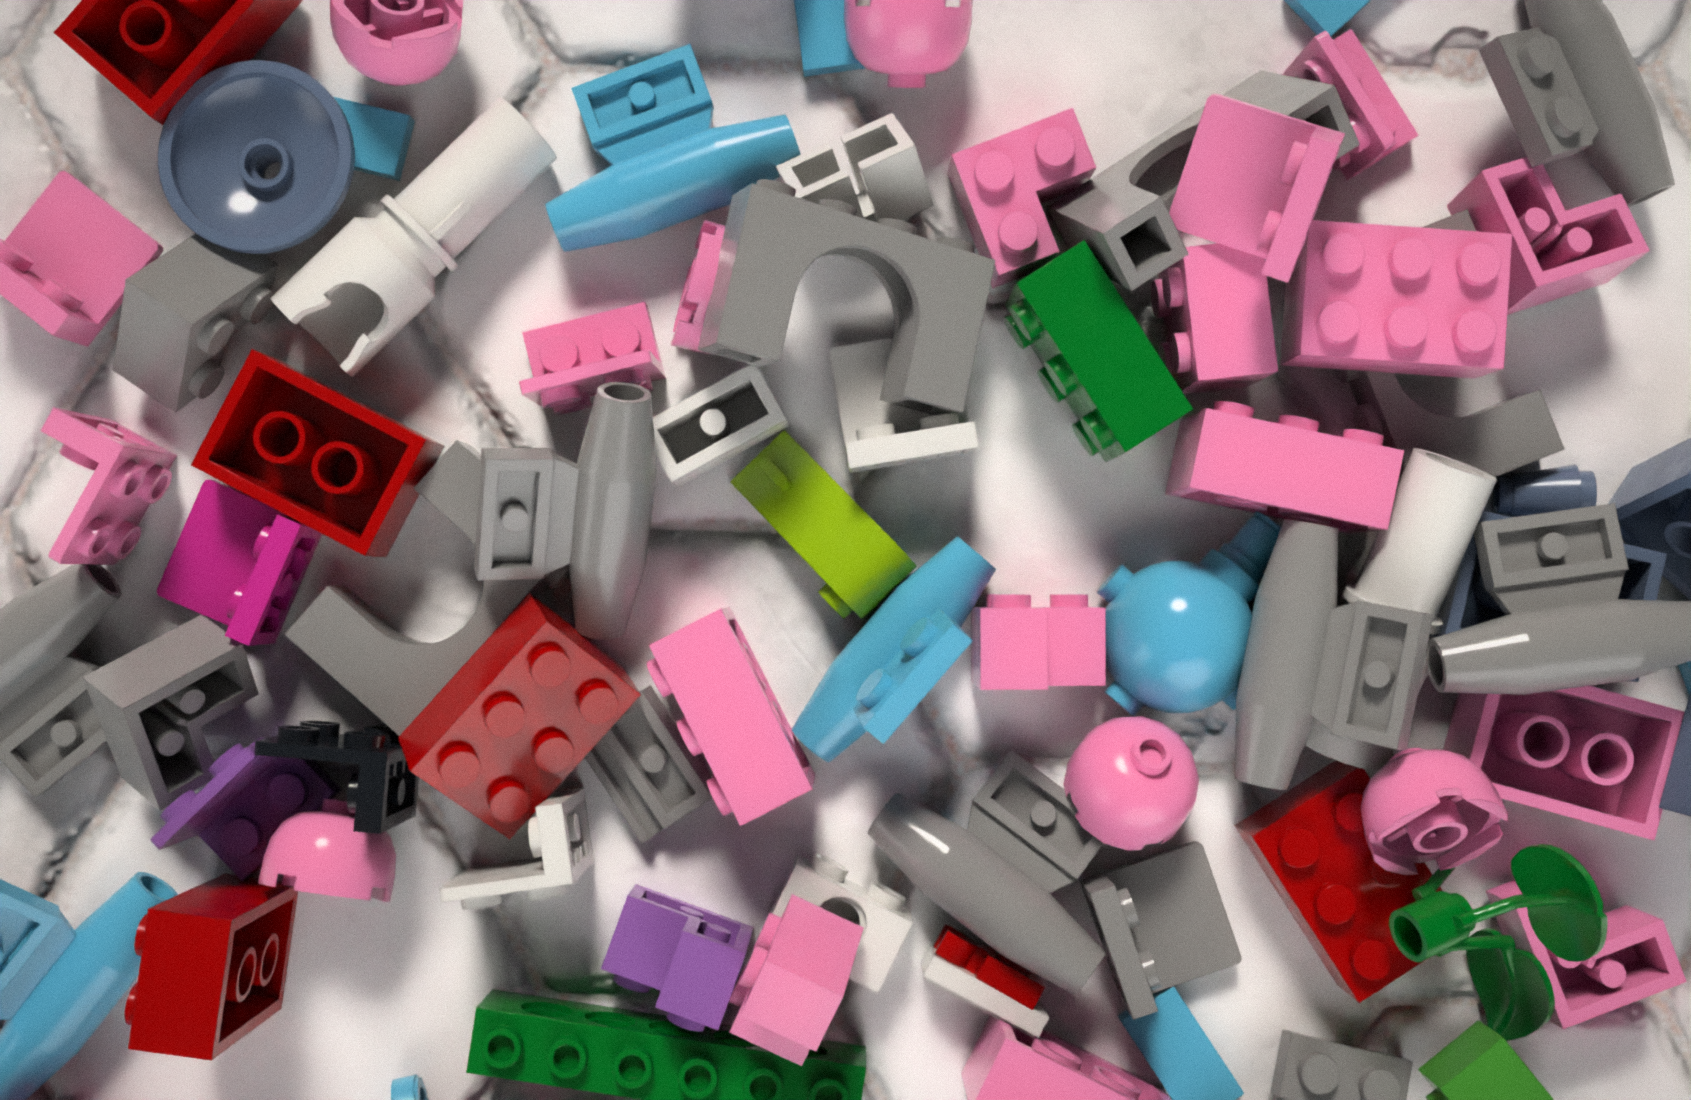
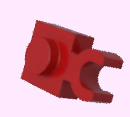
M946 923L933 944L937 955L970 971L978 980L1031 1010L1034 1009L1046 988L1038 975L1003 957L986 944H979Z

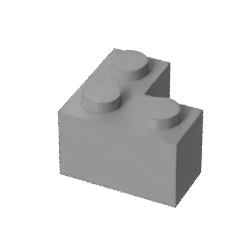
M197 233L125 280L112 370L175 413L196 397L200 399L208 397L215 391L223 379L225 369L221 364L225 345L232 334L249 322L251 324L259 323L271 310L274 303L270 298L275 294L272 288L278 263L264 254L239 253L224 249L205 240Z
M202 614L82 677L121 778L160 811L189 790L194 791L214 778L208 771L214 762L202 726L259 695L243 643L226 637V631Z

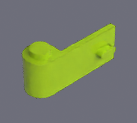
M785 430L730 481L826 582L818 593L843 619L852 611L863 619L917 567L896 542Z

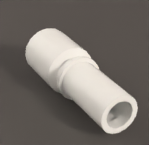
M501 97L498 98L394 199L386 194L380 200L385 208L375 218L354 217L284 284L270 300L295 325L299 323L340 363L339 366L348 375L353 377L435 297V277L444 268L453 272L458 267L454 258L557 159L555 152L522 114Z
M1413 448L1396 488L1388 530L1378 531L1356 584H1346L1343 597L1348 601V604L1359 600L1433 614L1430 634H1439L1443 622L1437 615L1497 479L1478 468L1431 451ZM1426 655L1418 695L1428 674ZM1314 719L1305 746L1324 756L1344 764L1371 770L1382 768L1389 762L1394 751L1391 748L1333 735L1317 719Z

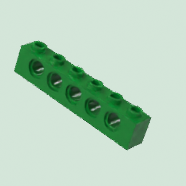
M492 989L476 1007L466 1073L640 1100H861L866 1073V1046L822 1039L817 1051L810 1049L803 1065L800 1066L730 1033L732 1025L721 1024L719 1030L705 1026L704 1031L696 1032L671 1023L666 1018V1015Z

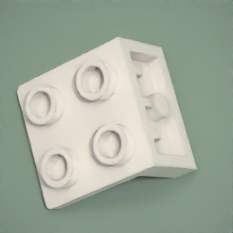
M893 338L834 347L829 353L849 474L971 454L979 448L975 421L969 422L966 401L964 410L961 413L935 416L880 401Z
M584 787L558 791L535 807L536 817H531L528 822L529 844L532 855L535 858L469 867L439 888L440 901L461 900L462 910H474L502 903L501 895L513 892L527 891V899L530 901L551 899L567 894V886L579 882L578 878L594 863Z

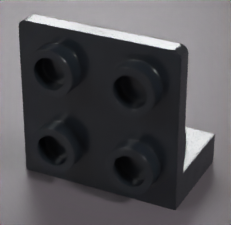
M300 721V726H279L278 735L255 741L254 755L359 764V773L352 775L347 791L348 811L355 813L353 832L381 834L416 816L419 777L410 772L398 739L399 736L388 726H365L364 731H347L344 734H339L340 723Z

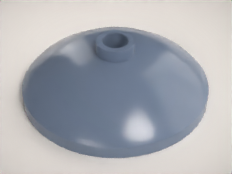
M265 60L232 63L213 70L197 80L168 114L162 128L158 146V171L162 189L173 211L181 221L192 231L216 246L248 254H265L288 249L304 242L320 231L333 218L346 198L355 165V147L351 128L345 113L334 97L307 73L283 63ZM274 162H280L281 168L278 175L272 179H265L266 168Z

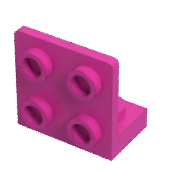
M205 480L157 587V594L162 598L228 625L225 636L248 646L275 644L322 533L241 491L215 480Z

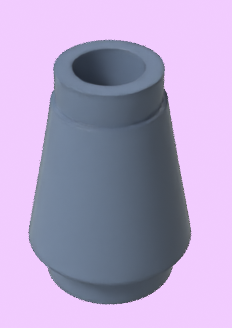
M1575 464L1510 474L1509 476H1496L1497 481L1493 488V509L1495 514H1508L1514 517L1596 506L1597 484L1593 471H1579Z

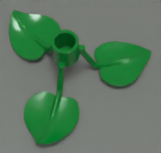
M1547 844L1531 845L1520 850L1512 858V874L1522 894L1472 909L1468 901L1457 893L1436 892L1457 867L1442 871L1438 868L1425 884L1412 890V895L1416 901L1394 910L1389 917V928L1392 938L1402 954L1411 961L1422 962L1435 955L1441 957L1452 951L1466 950L1469 971L1485 1011L1487 1026L1501 1035L1506 1041L1519 1039L1538 1031L1551 1019L1555 1007L1552 984L1541 962L1533 954L1525 950L1516 949L1514 939L1510 935H1502L1495 929L1484 928L1469 937L1470 931L1475 928V924L1515 909L1527 907L1532 929L1542 944L1557 957L1573 962L1585 961L1597 955L1604 947L1606 941L1608 919L1603 912V901L1591 875L1571 854Z

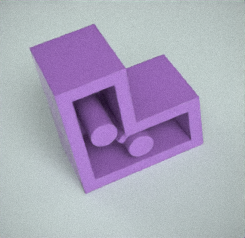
M635 884L627 895L601 969L613 973V981L626 989L640 993H648L651 987L660 990L655 1008L668 1012L666 1018L671 1023L696 1032L704 1031L705 1026L719 1030L754 927Z

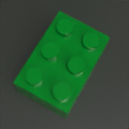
M1085 240L1015 284L1004 304L1009 312L1008 315L1003 317L1004 323L1021 349L1024 350L1028 346L1032 347L1044 366L1037 371L1042 384L1055 402L1059 403L1065 399L1078 419V421L1072 424L1073 431L1089 455L1094 456L1100 453L1104 461L1108 462L1131 450L1193 410L1191 404Z

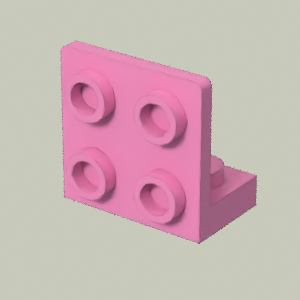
M1352 29L1334 40L1327 31H1323L1313 37L1282 74L1335 85L1360 144L1334 162L1333 169H1340L1347 181L1418 136L1415 128Z
M1212 94L1207 98L1169 211L1176 229L1264 258L1266 261L1261 274L1288 283L1296 267L1345 133L1223 95Z
M60 171L5 241L0 239V295L51 335L88 347L122 304L125 280L158 259L163 252V246L76 177L66 171Z
M646 302L522 332L533 378L519 381L521 393L524 397L543 408H553L555 415L568 414L591 407L590 397L595 396L597 388L604 383H633L651 392L653 391L652 381L666 378Z
M53 407L41 431L63 443L59 451L62 456L95 471L51 548L48 557L60 564L115 565L118 560L128 556L138 543L141 536V527L138 525L149 505L157 502L168 489L172 479V472L169 469L177 455L112 419Z

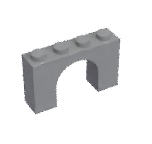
M1260 70L1223 94V96L1345 133L1336 160L1360 145L1338 91L1333 84ZM1204 107L1047 207L1067 247L1070 249L1085 240L1109 279L1131 291L1189 255L1169 211Z
M757 180L756 184L751 183L732 195L720 248L718 269L705 314L698 350L758 367L779 362L800 279L817 258L822 256H840L854 260L869 269L886 289L892 304L894 334L880 401L934 416L963 412L994 270V259L975 254V246L961 239L940 237L937 238V241L915 235L917 228L905 221L882 218L877 223L856 216V207L842 201L821 199L817 204L795 197V188L775 180Z
M1468 209L1422 227L1476 231ZM1334 369L1336 375L1343 383H1349L1357 406L1353 409V415L1357 428L1383 435V446L1404 450L1398 483L1413 448L1447 456L1478 468L1494 477L1565 449L1541 389L1512 397L1465 417L1455 418L1431 413L1417 405L1404 392L1395 373Z
M456 440L414 489L456 525L475 546L481 454L471 445ZM569 564L544 575V579L484 580L480 603L468 623L454 635L435 643L418 641L400 633L347 586H327L284 635L400 736L529 593L537 597L547 584L555 590L570 576Z

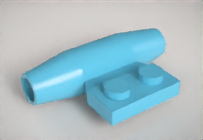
M691 44L571 88L592 146L596 153L611 166L547 202L545 206L553 230L564 252L642 238L730 205L732 195L751 183L756 184L757 180L760 179L775 180L779 178L776 166L801 155L786 114L711 128L713 110L715 109Z
M960 537L954 538L895 588L834 659L791 730L794 735L809 750L829 763L866 732H869L884 744L972 643L973 640L961 627L995 573L996 568Z
M137 872L74 930L60 911L58 905L0 879V1020H6L0 1030V1100H27L80 1051L139 975L141 956L135 953L134 948L136 931L141 919L147 914L148 908L178 895L168 883L150 873Z

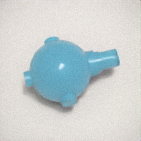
M1256 511L1228 544L1224 543L1218 551L1210 549L1199 563L1165 561L1147 566L1134 574L1123 564L1118 566L1097 591L1108 602L1106 606V667L1114 681L1105 690V693L1133 717L1143 706L1166 713H1192L1212 707L1223 701L1232 710H1235L1237 690L1252 618L1248 604L1256 596L1259 588L1258 582L1264 575L1263 572L1267 567L1281 527L1264 514Z

